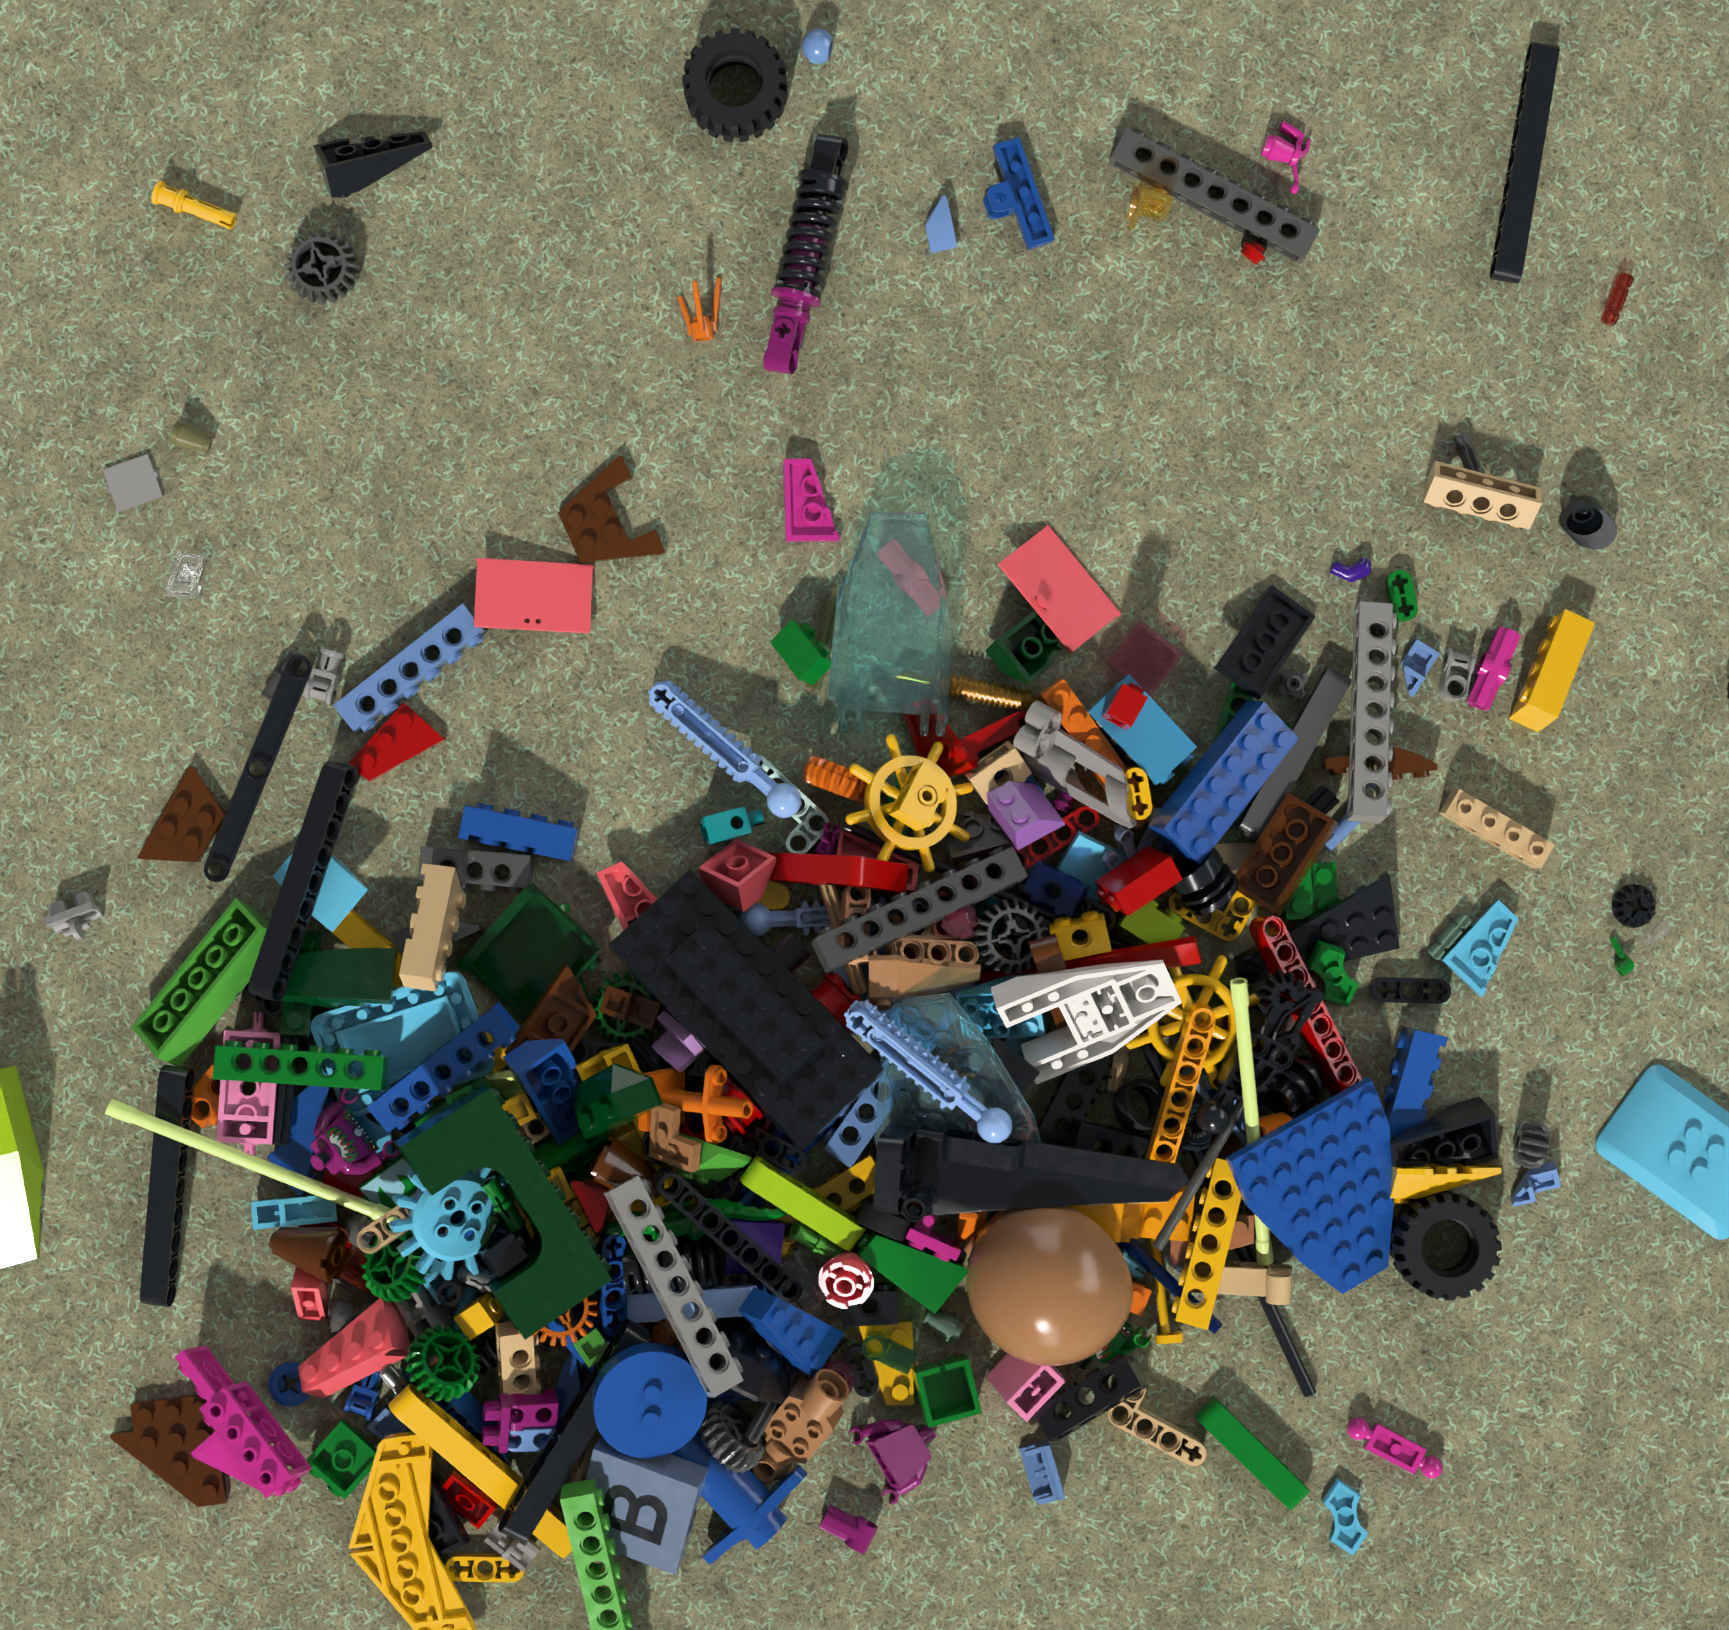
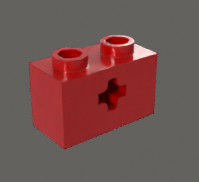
M1131 682L1128 685L1123 683L1115 691L1101 717L1124 730L1131 728L1148 699L1147 696L1143 695L1145 690Z

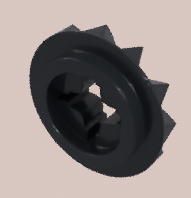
M1629 884L1621 887L1615 893L1612 900V912L1617 921L1622 925L1639 928L1650 923V920L1656 914L1655 905L1657 902L1652 892L1643 885ZM1636 898H1638V904L1644 910H1635L1634 914H1632V907L1628 906L1629 904H1626L1625 901L1635 902Z

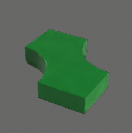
M1318 940L1307 965L1322 977L1323 1000L1348 1007L1359 983L1344 970L1345 951L1341 947Z

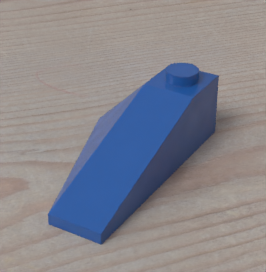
M563 1039L525 1041L505 1055L503 1058L556 1143L560 1146L580 1132L575 1117L577 1080L574 1078L575 1059Z

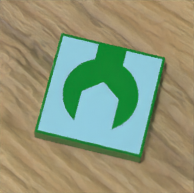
M403 1154L358 1185V1189L368 1201L376 1204L379 1203L392 1209L397 1206L392 1200L394 1194H404L411 1197L419 1187L411 1182L407 1174L412 1168Z

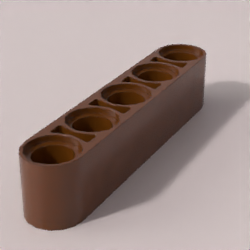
M1056 934L1029 942L1039 974L1067 970ZM1060 1008L1051 1009L1057 1030L1068 1026Z

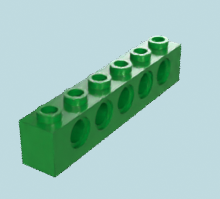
M226 1040L224 1046H215L212 1079L386 1090L389 1057L381 1056V1051L364 1050V1055H353L354 1049L337 1048L336 1053H325L326 1047L309 1046L308 1051H297L298 1045L281 1044L280 1050L270 1049V1043L253 1042L252 1048L242 1047L241 1041ZM244 1054H248L251 1057V1065L247 1069H243L240 1065V1059ZM273 1055L279 1059V1067L275 1071H271L268 1067V1060ZM301 1057L305 1058L308 1064L307 1069L303 1073H299L295 1066L296 1061ZM328 1059L333 1060L336 1066L335 1071L331 1075L326 1074L323 1069V1065ZM356 1061H360L364 1067L363 1073L359 1077L354 1076L351 1072V1066Z

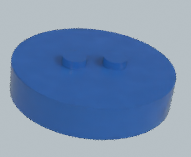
M642 1343L620 1351L603 1366L594 1383L592 1407L600 1434L614 1449L632 1457L656 1458L680 1449L694 1437L705 1417L707 1394L684 1352L667 1344Z

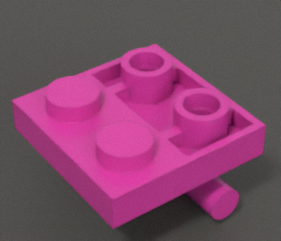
M936 1215L925 1216L919 1222L911 1221L905 1238L909 1240V1245L919 1250H924L925 1247L934 1251L935 1257L949 1262L950 1258L957 1261L961 1252L959 1242L932 1230L936 1222Z

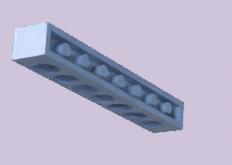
M973 983L948 990L953 996L951 1003L948 1005L938 1003V994L918 1001L917 1005L920 1007L918 1012L922 1016L926 1013L936 1015L937 1022L934 1027L941 1033L937 1040L929 1047L930 1053L959 1013L956 993L975 987L976 985ZM887 1057L884 1061L877 1060L884 1068L883 1074L856 1099L852 1107L849 1106L838 1117L842 1120L836 1129L831 1127L822 1139L826 1142L823 1149L849 1168L855 1163L913 1079L911 1077L907 1078L904 1071L899 1073L893 1072L890 1069ZM878 1081H886L890 1085V1090L887 1094L879 1095L875 1092L874 1086ZM864 1103L871 1104L874 1108L873 1115L867 1118L862 1117L858 1112L859 1107ZM847 1126H854L858 1130L859 1134L854 1140H848L843 1136L842 1132Z

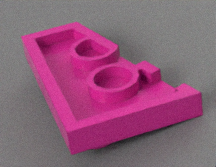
M784 459L785 542L840 541L812 460Z

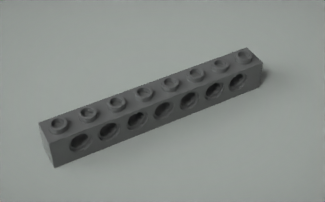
M1125 129L1110 158L1109 165L1298 264L1303 262L1320 231L1319 228L1315 227V223L1305 217L1300 219L1292 215L1291 210L1283 205L1275 206L1269 203L1264 195L1257 192H1248L1235 180H1225L1219 176L1216 170L1210 167L1203 168L1195 164L1191 157L1185 154L1178 155L1170 151L1171 148L1165 143L1159 141L1155 143L1147 139V136L1140 130ZM1136 153H1147L1149 160L1140 161L1136 157ZM1163 164L1170 165L1173 168V173H1163L1160 166ZM1193 177L1197 181V185L1193 187L1188 186L1184 178ZM1211 189L1218 190L1221 198H1211L1208 191ZM1241 202L1245 206V211H1236L1233 208V203ZM1263 214L1267 216L1269 224L1259 223L1257 215ZM1281 228H1290L1293 231V237L1284 236Z
M1003 846L994 849L988 853L989 858L982 861L979 858H975L965 863V869L959 872L951 869L939 876L941 880L931 884L930 880L917 885L915 887L916 891L909 895L905 891L890 899L892 903L883 907L881 903L873 905L865 910L867 914L857 918L855 914L841 921L842 926L832 930L831 926H828L816 933L817 937L811 944L825 973L831 972L1021 883L1028 875L1013 846L1004 850ZM991 867L995 869L998 875L997 879L990 878L986 873V868ZM962 879H969L973 883V890L965 889L962 885ZM937 891H946L949 895V901L940 900ZM914 901H919L924 905V913H918L914 910ZM888 913H896L900 917V924H892L888 919ZM863 925H872L876 931L875 936L866 935L863 931ZM838 936L848 937L851 941V947L844 948L840 946Z

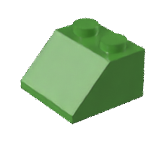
M679 1133L680 1136L701 1143L699 1170L691 1173L675 1167L677 1168L676 1173L678 1175L708 1184L709 1179L720 1182L751 1163L752 1157Z

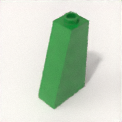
M872 1229L864 1232L854 1248L858 1256L934 1314L967 1274L966 1265L959 1259L955 1261L950 1258L949 1262L935 1257L933 1250L926 1247L924 1250H919L909 1245V1241L906 1239L903 1241L895 1240Z

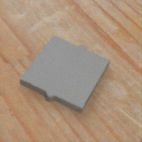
M149 454L103 469L109 486L107 491L113 497L117 512L163 497L157 479L159 474L155 472Z

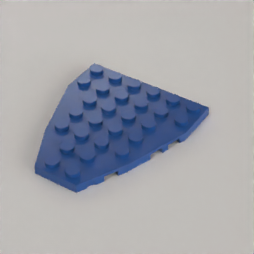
M1364 1078L1226 1157L1244 1204L1254 1212L1260 1221L1299 1262L1343 1294L1388 1268L1393 1220V1198H1390L1392 1180L1390 1125L1371 1079Z

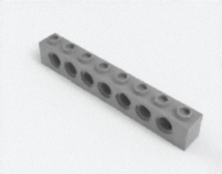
M1360 601L1354 609L1347 821L1381 823L1391 812V799H1387V789H1390L1392 784V773L1388 772V762H1391L1393 756V746L1389 745V735H1392L1394 721L1390 718V708H1393L1394 692H1390V685L1395 678V666L1391 665V655L1394 656L1396 650V640L1392 639V629H1395L1397 615L1393 613L1392 603ZM1370 628L1377 629L1381 637H1374L1370 633ZM1369 655H1376L1380 659V664L1371 662ZM1368 681H1375L1379 685V690L1371 689ZM1367 707L1375 708L1378 711L1379 717L1369 715ZM1366 734L1375 735L1378 739V744L1370 743L1366 738ZM1365 761H1373L1377 766V771L1369 770ZM1365 787L1373 788L1376 792V798L1368 797L1365 793Z
M634 1176L604 1192V1195L707 1396L715 1398L744 1381L740 1374L743 1372V1368L736 1357L732 1358L727 1348L730 1347V1343L724 1332L718 1331L714 1323L717 1321V1318L712 1308L705 1306L701 1298L704 1295L703 1290L696 1280H692L688 1272L691 1270L689 1262L684 1255H679L675 1247L678 1244L675 1235L670 1229L666 1230L662 1222L665 1219L664 1214L658 1204H653L649 1196L652 1194L649 1184L645 1179L641 1180L639 1176ZM635 1200L639 1201L643 1206V1211L638 1217L633 1215L630 1210V1206ZM647 1226H652L656 1232L655 1239L652 1242H648L644 1238L643 1233ZM661 1251L667 1253L669 1257L668 1264L665 1267H660L657 1263V1255ZM675 1276L682 1283V1287L677 1293H674L670 1288V1281ZM688 1302L692 1303L695 1308L694 1315L689 1319L683 1314V1307ZM700 1328H704L708 1333V1338L703 1344H700L696 1339V1333ZM717 1353L720 1356L721 1363L717 1369L713 1370L710 1367L709 1360L713 1354Z

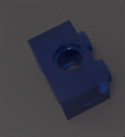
M1038 860L1022 890L1029 893L1027 898L1040 905L1045 902L1053 906L1052 912L1065 918L1067 915L1074 916L1077 914L1091 886L1043 860ZM1053 883H1057L1061 887V894L1058 898H1054L1050 894L1049 889Z

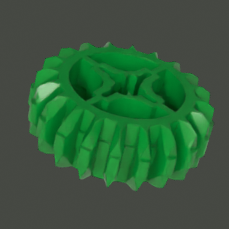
M629 971L624 972V980H621L619 973L613 974L615 983H612L608 977L604 979L606 986H630L629 992L636 994L637 990H639L646 998L658 1001L635 976L633 980H630ZM601 985L596 987V990L602 995L591 996V1000L598 1002V1005L592 1006L595 1011H598V1015L593 1022L600 1019L602 1024L598 1025L595 1029L599 1032L605 1027L607 1032L603 1035L604 1039H608L611 1034H614V1043H618L620 1037H623V1043L629 1044L630 1037L634 1040L639 1034L645 1040L650 1038L646 1030L647 1028L642 1026L633 1031H624L628 1021L617 1019V1026L614 1027L607 1019L606 1014L599 1012L606 989Z
M408 1230L379 1251L364 1255L367 1258V1263L362 1265L366 1270L362 1277L367 1281L366 1287L371 1290V1293L382 1300L402 1302L403 1299H411L412 1292H420L419 1285L426 1284L425 1275L431 1273L428 1269L425 1274H422L415 1267L425 1251L422 1247H419L404 1258L397 1250L400 1244L413 1236L411 1230ZM376 1236V1243H375V1244H369L370 1248L375 1247V1246L377 1245V1243H378V1237H377V1236ZM389 1277L392 1279V1283H389Z
M437 1325L433 1329L427 1328L422 1334H418L414 1338V1342L409 1345L408 1351L410 1353L406 1356L405 1361L410 1364L406 1367L405 1371L413 1373L409 1382L416 1381L418 1383L416 1391L424 1389L425 1398L434 1395L435 1402L443 1398L446 1402L454 1398L459 1399L465 1392H469L479 1376L476 1373L480 1371L482 1366L476 1362L480 1359L481 1355L473 1353L477 1345L470 1346L468 1343L469 1337H461V1329H457L453 1333L451 1325L446 1326L444 1329L441 1325ZM448 1358L444 1366L439 1369L438 1367L442 1364V1361Z

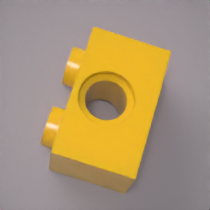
M1089 911L1083 913L1080 918L1060 917L1050 924V934H1056L1064 961L1112 951L1104 913L1098 914V911ZM1081 929L1087 932L1088 935L1082 940H1077L1072 936L1076 930Z

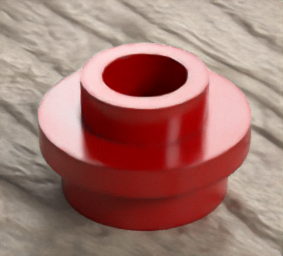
M1254 240L1250 244L1246 241L1242 244L1244 247L1240 252L1255 265L1266 259L1262 255L1265 249Z

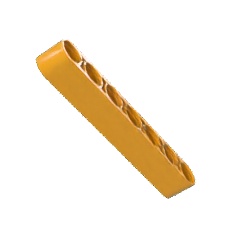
M1196 1002L1188 1009L1145 1159L1175 1163L1216 1023L1211 1007L1204 1002ZM1207 1012L1209 1016L1205 1022L1198 1023L1194 1021L1196 1014ZM1193 1038L1201 1040L1198 1048H1187L1189 1040ZM1184 1065L1193 1066V1071L1185 1076L1179 1074L1180 1068ZM1175 1092H1184L1185 1098L1182 1101L1175 1102L1171 1099ZM1169 1118L1178 1120L1176 1126L1172 1128L1165 1127L1164 1122ZM1167 1144L1170 1146V1149L1165 1154H1159L1156 1152L1157 1147Z

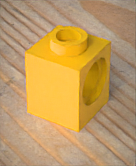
M487 1292L463 1307L454 1317V1320L466 1337H469L470 1341L495 1325L504 1313L498 1301Z

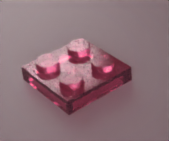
M1140 620L1106 664L1123 678L1130 674L1147 694L1151 696L1184 653Z

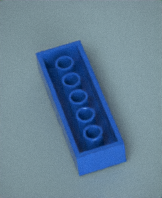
M1247 700L1149 823L1148 827L1183 862L1200 865L1297 742L1298 736L1265 702Z

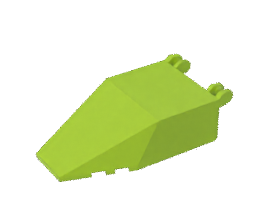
M16 1066L0 1068L1 1269L39 1258L41 1227L39 1221L40 1207L42 1206L41 1190L44 1169Z

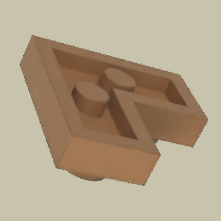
M662 1102V1105L651 1110L649 1157L693 1173L699 1170L701 1143L679 1135L681 1109Z

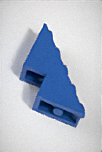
M309 1086L294 1098L290 1143L288 1145H280L267 1156L272 1163L316 1180V1177H313L315 1168L310 1162L315 1152L312 1150L310 1143L316 1138L313 1131L318 1115L333 1101L336 1102V1097H333V1087ZM291 1186L299 1197L308 1193Z

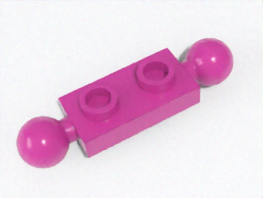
M1353 1418L1349 1421L1347 1425L1349 1436L1355 1440H1363L1365 1438L1366 1441L1363 1447L1366 1450L1412 1474H1415L1417 1468L1420 1467L1422 1474L1427 1478L1434 1479L1441 1475L1443 1471L1441 1461L1434 1456L1423 1457L1427 1451L1425 1447L1375 1422L1372 1429H1369L1368 1423L1362 1418Z

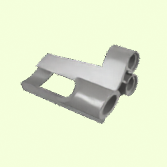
M1038 700L1033 702L1025 716L1026 724L1017 732L1013 742L1014 747L1025 753V763L1032 772V775L1127 829L1136 826V819L1130 816L1127 794L1129 788L1123 768L1061 730L1062 714ZM1075 762L1105 778L1108 804L1085 791L1074 767Z

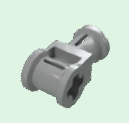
M321 648L320 652L322 655L318 669L312 668L311 675L305 685L304 698L310 699L312 697L326 701L327 705L332 706L339 689L340 676L336 675L340 659H343L345 654ZM317 688L326 690V692L317 691Z

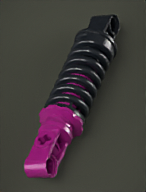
M818 134L814 144L810 169H803L798 173V180L801 186L795 192L798 200L794 201L792 205L795 214L791 215L788 221L791 227L785 234L788 242L782 247L784 257L778 263L781 271L777 272L775 276L776 283L770 293L778 299V302L773 308L772 314L775 317L763 359L764 369L767 371L790 375L795 373L805 326L810 323V309L820 307L822 293L821 289L815 287V285L825 283V278L818 273L819 271H826L829 266L826 261L822 260V257H829L832 253V250L825 243H832L835 240V235L825 230V228L835 229L839 224L837 219L828 216V214L838 215L841 213L842 207L840 205L849 188V183L841 178L844 161L848 154V140L846 137Z

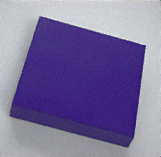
M729 1218L732 1223L779 1264L781 1263L785 1229L784 1220L750 1221ZM733 1230L727 1231L726 1241L732 1237ZM747 1248L743 1253V1258H748L752 1254L753 1249ZM725 1251L724 1274L752 1275ZM772 1265L766 1266L762 1275H768L772 1270Z

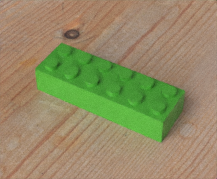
M235 898L132 1025V1029L157 1058L181 1067L248 984L269 921L258 909Z

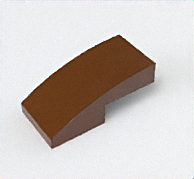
M607 985L599 1012L655 1030L658 1023L657 1017L661 1014L663 1005L658 1001Z

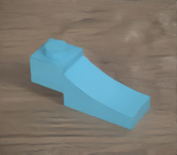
M316 1195L251 1201L253 1230L338 1221L336 1203Z

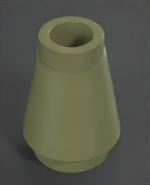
M176 421L169 441L175 443L176 447L208 453L213 438L186 421L183 423Z

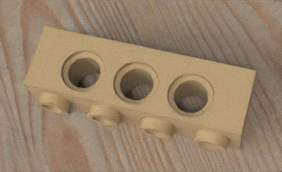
M1434 461L1424 485L1423 502L1433 507L1455 510L1460 514H1471L1488 521L1506 523L1515 528L1530 529L1542 504L1540 487Z
M1461 789L1451 790L1438 813L1531 868H1542L1555 846L1552 842Z
M511 1321L496 1323L499 1393H508V1395L515 1393L525 1395L541 1394L540 1378H536L535 1371L540 1370L539 1355L534 1353V1345L539 1344L538 1333L525 1340L515 1329ZM518 1350H523L519 1354H514ZM524 1375L523 1377L516 1379L517 1376Z

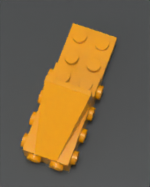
M1185 1184L1168 1202L1069 1207L1076 1209L1096 1222L1114 1242H1130V1238L1139 1239V1237L1156 1239L1188 1184ZM1195 1195L1169 1240L1190 1242Z

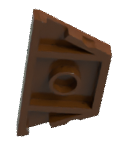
M189 766L139 853V859L200 862L219 829L225 811L217 803L213 793L205 785L195 767Z
M563 964L515 1035L517 1039L504 1051L505 1055L525 1041L563 1039L572 1053L597 1014L568 965Z

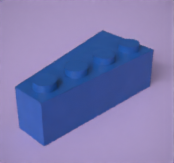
M479 802L477 808L471 806L464 807L458 835L460 839L474 840L484 844L503 846L513 850L574 861L580 829L574 828V822L558 819V824L548 823V817L531 814V819L520 817L521 811L505 808L504 813L493 811V805Z
M755 1287L738 1310L766 1342L778 1352L779 1356L791 1369L811 1378L824 1366L826 1360L844 1335V1332Z

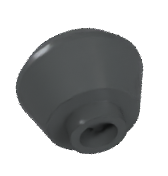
M359 1212L352 1214L346 1224V1229L350 1231V1243L358 1247V1233L375 1220ZM374 1233L365 1234L362 1237V1245L369 1248V1244L376 1243L377 1235Z
M334 1298L329 1302V1333L335 1336L357 1318L358 1308H353L351 1302Z

